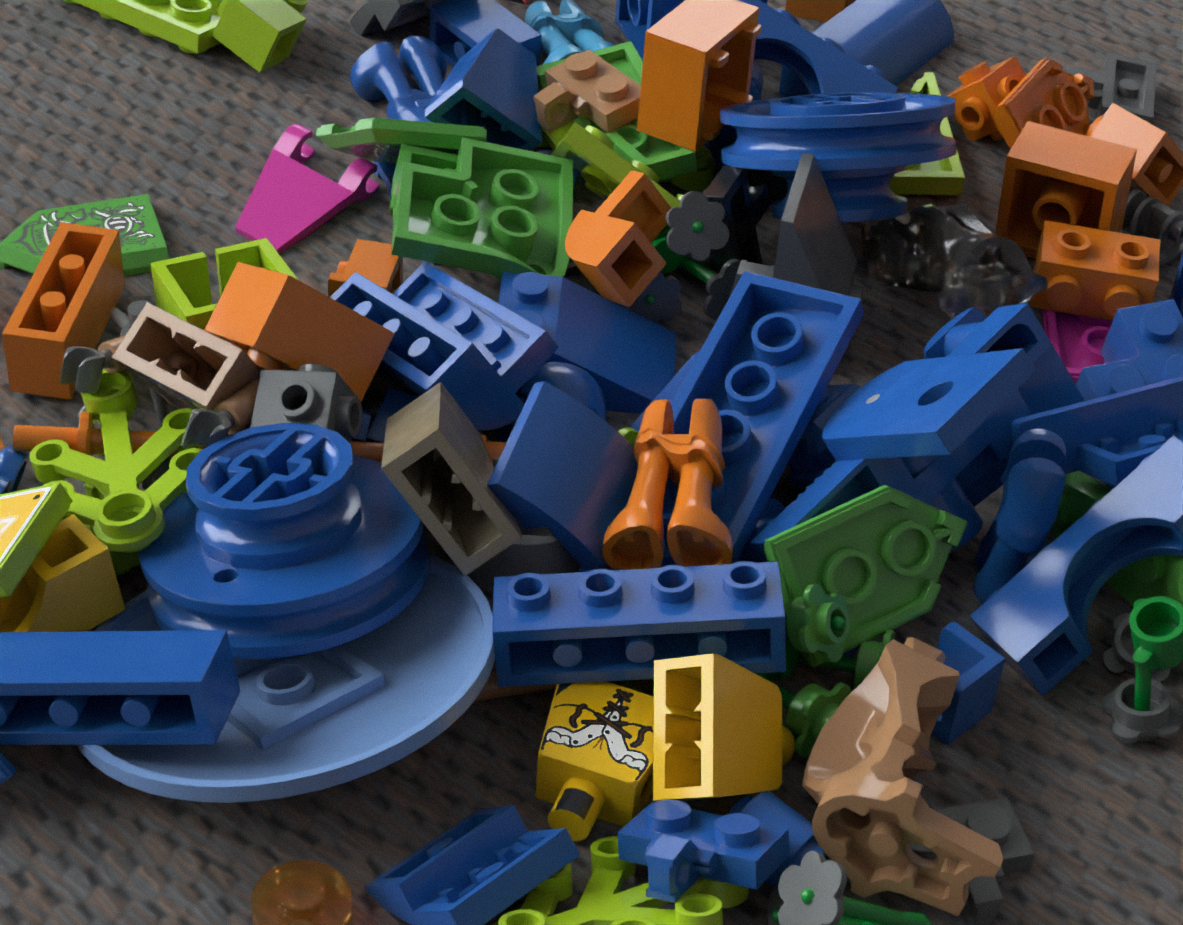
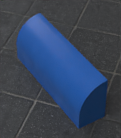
M856 0L812 32L817 37L832 39L843 48L847 56L863 66L871 65L886 74L890 83L898 86L954 42L952 21L940 0ZM782 65L779 94L785 97L810 94L800 77Z

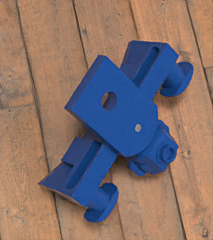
M1029 304L998 307L988 317L976 307L969 308L949 321L929 340L924 348V359L905 361L870 380L862 387L854 383L827 386L788 462L792 469L789 476L790 482L795 489H804L805 492L799 494L797 499L786 508L779 500L770 497L737 562H768L764 552L766 539L883 485L890 486L939 510L946 511L968 521L958 547L952 546L951 550L959 548L976 536L982 528L983 521L974 507L1003 485V483L998 481L1006 469L1013 446L1012 422L1017 418L1085 401ZM859 646L843 653V655L853 657Z

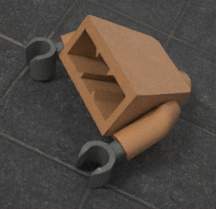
M148 302L126 335L101 343L98 350L72 346L65 352L60 383H76L75 390L78 392L97 393L100 389L103 369L111 374L127 369L174 406L180 409H194L191 412L181 441L183 448L191 444L207 448L221 438L243 431L248 425H251L261 373L259 367L242 349Z

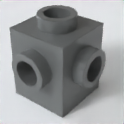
M304 364L299 367L298 371L261 370L250 428L279 423L314 424L338 432L351 444V438L357 436L361 428L362 407L358 396L339 376L338 372L330 367L318 364Z

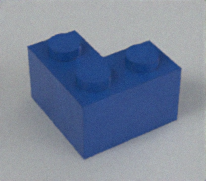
M1174 299L1117 310L1100 351L1105 364L1083 367L1076 386L1085 401L1183 376V317Z

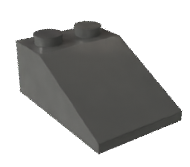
M802 153L781 219L773 278L862 300L864 287L853 285L857 260L816 158L813 154ZM851 341L843 356L848 357Z

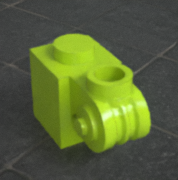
M223 0L217 12L220 19L212 36L259 73L290 56L307 20L302 15V12L305 10L308 0Z

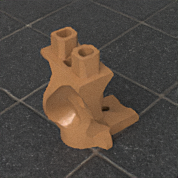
M914 637L907 638L904 644L892 640L886 644L878 663L864 681L844 699L823 726L810 751L804 771L802 787L818 804L812 819L813 834L819 847L831 860L839 862L844 866L847 877L851 881V892L864 898L878 892L892 891L959 916L969 895V882L979 876L995 878L1004 858L998 843L929 808L920 794L923 785L911 779L917 773L924 771L932 772L937 765L929 751L930 735L938 717L951 704L960 674L959 671L944 664L946 655L943 651ZM909 844L925 846L932 850L938 858L934 860L922 858L913 852Z

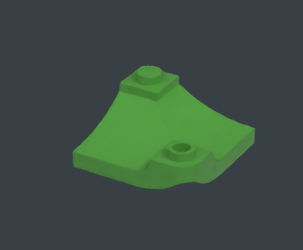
M464 137L461 139L457 155L401 143L392 180L389 214L393 215L391 255L483 272L496 277L500 282L503 272H535L541 275L565 278L570 259L565 251V238L573 222V160Z

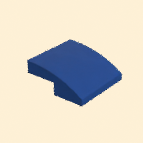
M546 381L534 383L487 486L525 530L547 527L583 570L603 568L607 564L602 555L604 536L608 526L627 505L635 482L638 463L634 456V447L603 418L566 392Z
M514 805L479 808L364 887L368 894L386 911L411 925H484L573 861L580 853L566 828L528 831Z

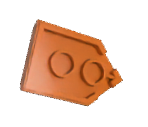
M1047 57L1040 60L996 107L993 120L1009 148H1012L1027 121L1086 136L1092 124H1089L1088 100L1095 97L1094 80L1081 73L1076 75L1069 74L1063 71V65Z

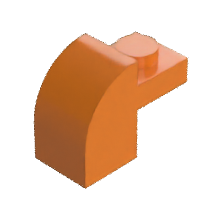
M631 170L595 213L581 210L577 214L565 238V251L602 297L614 303L630 307L667 264L651 243L667 225L666 214L671 207L645 173Z

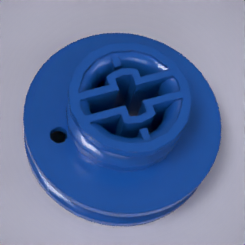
M843 92L797 95L727 105L720 109V122L732 126L736 130L738 137L733 144L721 149L722 162L739 168L771 170L772 175L784 178L788 184V193L783 199L773 202V217L777 219H782L802 153L815 156L841 222L878 220L907 213L906 197L894 194L891 190L890 182L894 174L906 170L907 165L942 160L956 154V140L952 137L944 136L940 132L942 120L956 113V100L947 96L929 94Z
M279 423L252 427L225 436L200 451L187 467L186 487L188 493L182 492L162 511L165 518V527L162 533L149 546L138 551L141 569L147 581V595L151 613L162 630H227L233 658H284L318 652L347 643L374 631L401 613L419 594L429 573L430 556L428 542L423 531L424 523L381 469L382 463L353 455L352 445L338 432L314 424Z

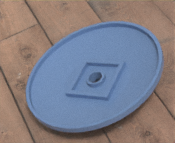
M429 554V573L419 594L401 613L374 631L339 646L304 655L272 659L233 658L240 693L216 744L77 745V747L92 765L126 786L158 796L187 801L218 803L263 801L319 791L352 781L380 770L426 745L450 727L478 697L490 676L495 662L492 635L493 614L489 602L481 589L469 576H464L455 566ZM147 590L124 605V611L104 621L95 629V631L162 630L151 613Z

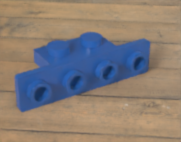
M1183 376L1017 418L1012 422L1013 445L1023 433L1031 429L1040 428L1054 432L1062 438L1066 446L1064 474L1081 471L1106 482V486L1113 489L1133 472L1144 458L1153 454L1173 435L1183 442Z

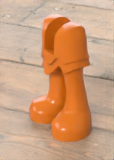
M669 399L654 400L644 412L636 437L634 456L638 463V469L626 507L608 526L604 536L602 550L604 560L613 570L661 567L665 549L663 505L667 479L669 477L679 487L667 531L668 547L674 562L678 566L683 567L731 564L733 557L731 532L721 519L712 512L711 505L712 486L719 487L722 485V471L725 468L722 456V422L718 408L712 399H695L692 405L689 434H674V417L671 401Z

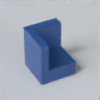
M951 622L941 630L937 647L946 655L944 664L959 671L960 674L951 704L938 717L931 733L946 745H949L992 711L1005 662V657L956 622Z

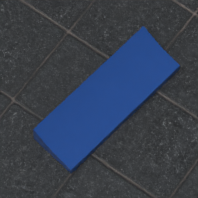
M744 271L671 403L674 417V434H689L692 405L695 399H712L718 408L722 422V456L725 468L722 471V485L719 487L712 486L711 505L712 512L721 519L731 532L733 539L731 564L738 561L864 316L860 298ZM669 477L667 479L663 505L665 549L661 567L677 565L669 551L667 531L679 487ZM606 564V567L583 570V568L581 567L579 569V572H589L596 569H607L613 571V569L608 564Z

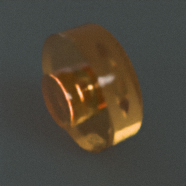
M296 860L283 863L264 874L254 887L251 896L252 925H352L353 906L351 888L345 877L327 864L312 860Z

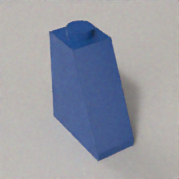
M497 27L459 59L425 108V118L433 123L484 127V129H487L486 142L532 151L543 142L542 129L537 121L538 117L533 96L538 93L535 54Z

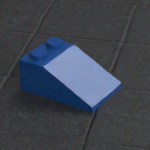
M535 272L502 273L498 303L546 330L559 348L545 363H570L586 370L601 387L607 403V411L642 414L674 377L677 333L564 277L546 276Z

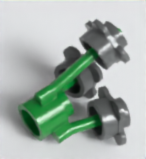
M1156 596L1136 600L1131 613L1120 614L1114 619L1112 627L1115 633L1112 648L1106 650L1103 654V664L1110 673L1121 675L1127 672L1135 675V678L1122 682L1115 691L1108 693L1103 698V710L1111 714L1114 721L1112 735L1123 743L1147 742L1159 736L1170 739L1177 736L1181 731V719L1172 715L1170 691L1162 683L1169 678L1170 668L1175 667L1183 660V606L1172 598Z

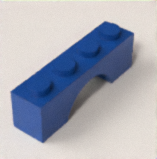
M738 0L760 8L758 24L762 28L761 34L756 38L754 59L770 60L786 66L800 77L810 94L843 92L896 93L898 87L890 83L885 73L871 65L863 66L847 56L843 48L832 39L817 37L800 26L799 21L791 13L783 9H773L760 0Z
M1173 435L1153 454L1144 458L1133 472L1102 499L1091 505L1080 519L1054 542L1045 546L1037 554L1036 558L1002 588L994 591L987 598L986 602L969 616L991 647L1005 657V661L1042 697L1093 652L1087 628L1089 610L1096 594L1111 576L1125 566L1143 558L1157 555H1177L1183 557V442Z

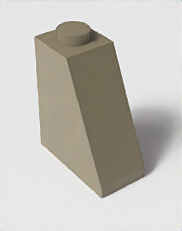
M441 382L387 419L381 469L464 576L522 538L515 517L487 486L494 471V466L480 433Z

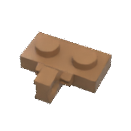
M588 49L584 52L573 54L564 62L545 70L547 87L533 96L538 117L537 121L549 132L579 117L585 116L607 133H610L638 119L641 85Z

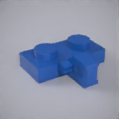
M679 800L653 801L618 832L619 860L648 866L649 887L646 889V897L675 903L700 878L757 890L789 857V829L760 823L759 819L748 814L734 813L723 816L693 810L689 804Z

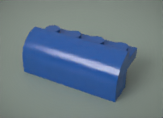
M425 261L393 294L355 272L330 297L395 333L378 366V370L417 396H421L441 382L477 430H493L517 420L524 403L515 393L525 382L538 375L544 363L559 348L557 343L543 328Z

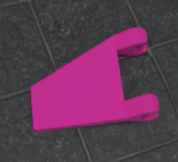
M294 123L284 131L274 146L235 226L236 232L251 241L267 238L280 254L310 235L354 201L365 200L379 190V184L369 177L377 172L378 167L364 158H358L349 165L338 183L302 164L315 155L313 147L304 143L307 139L312 138L313 132L303 125Z

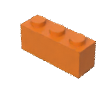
M60 223L2 333L11 392L72 399L76 383H60L65 352L72 346L96 348L110 319L109 311L115 308L125 287L119 230Z

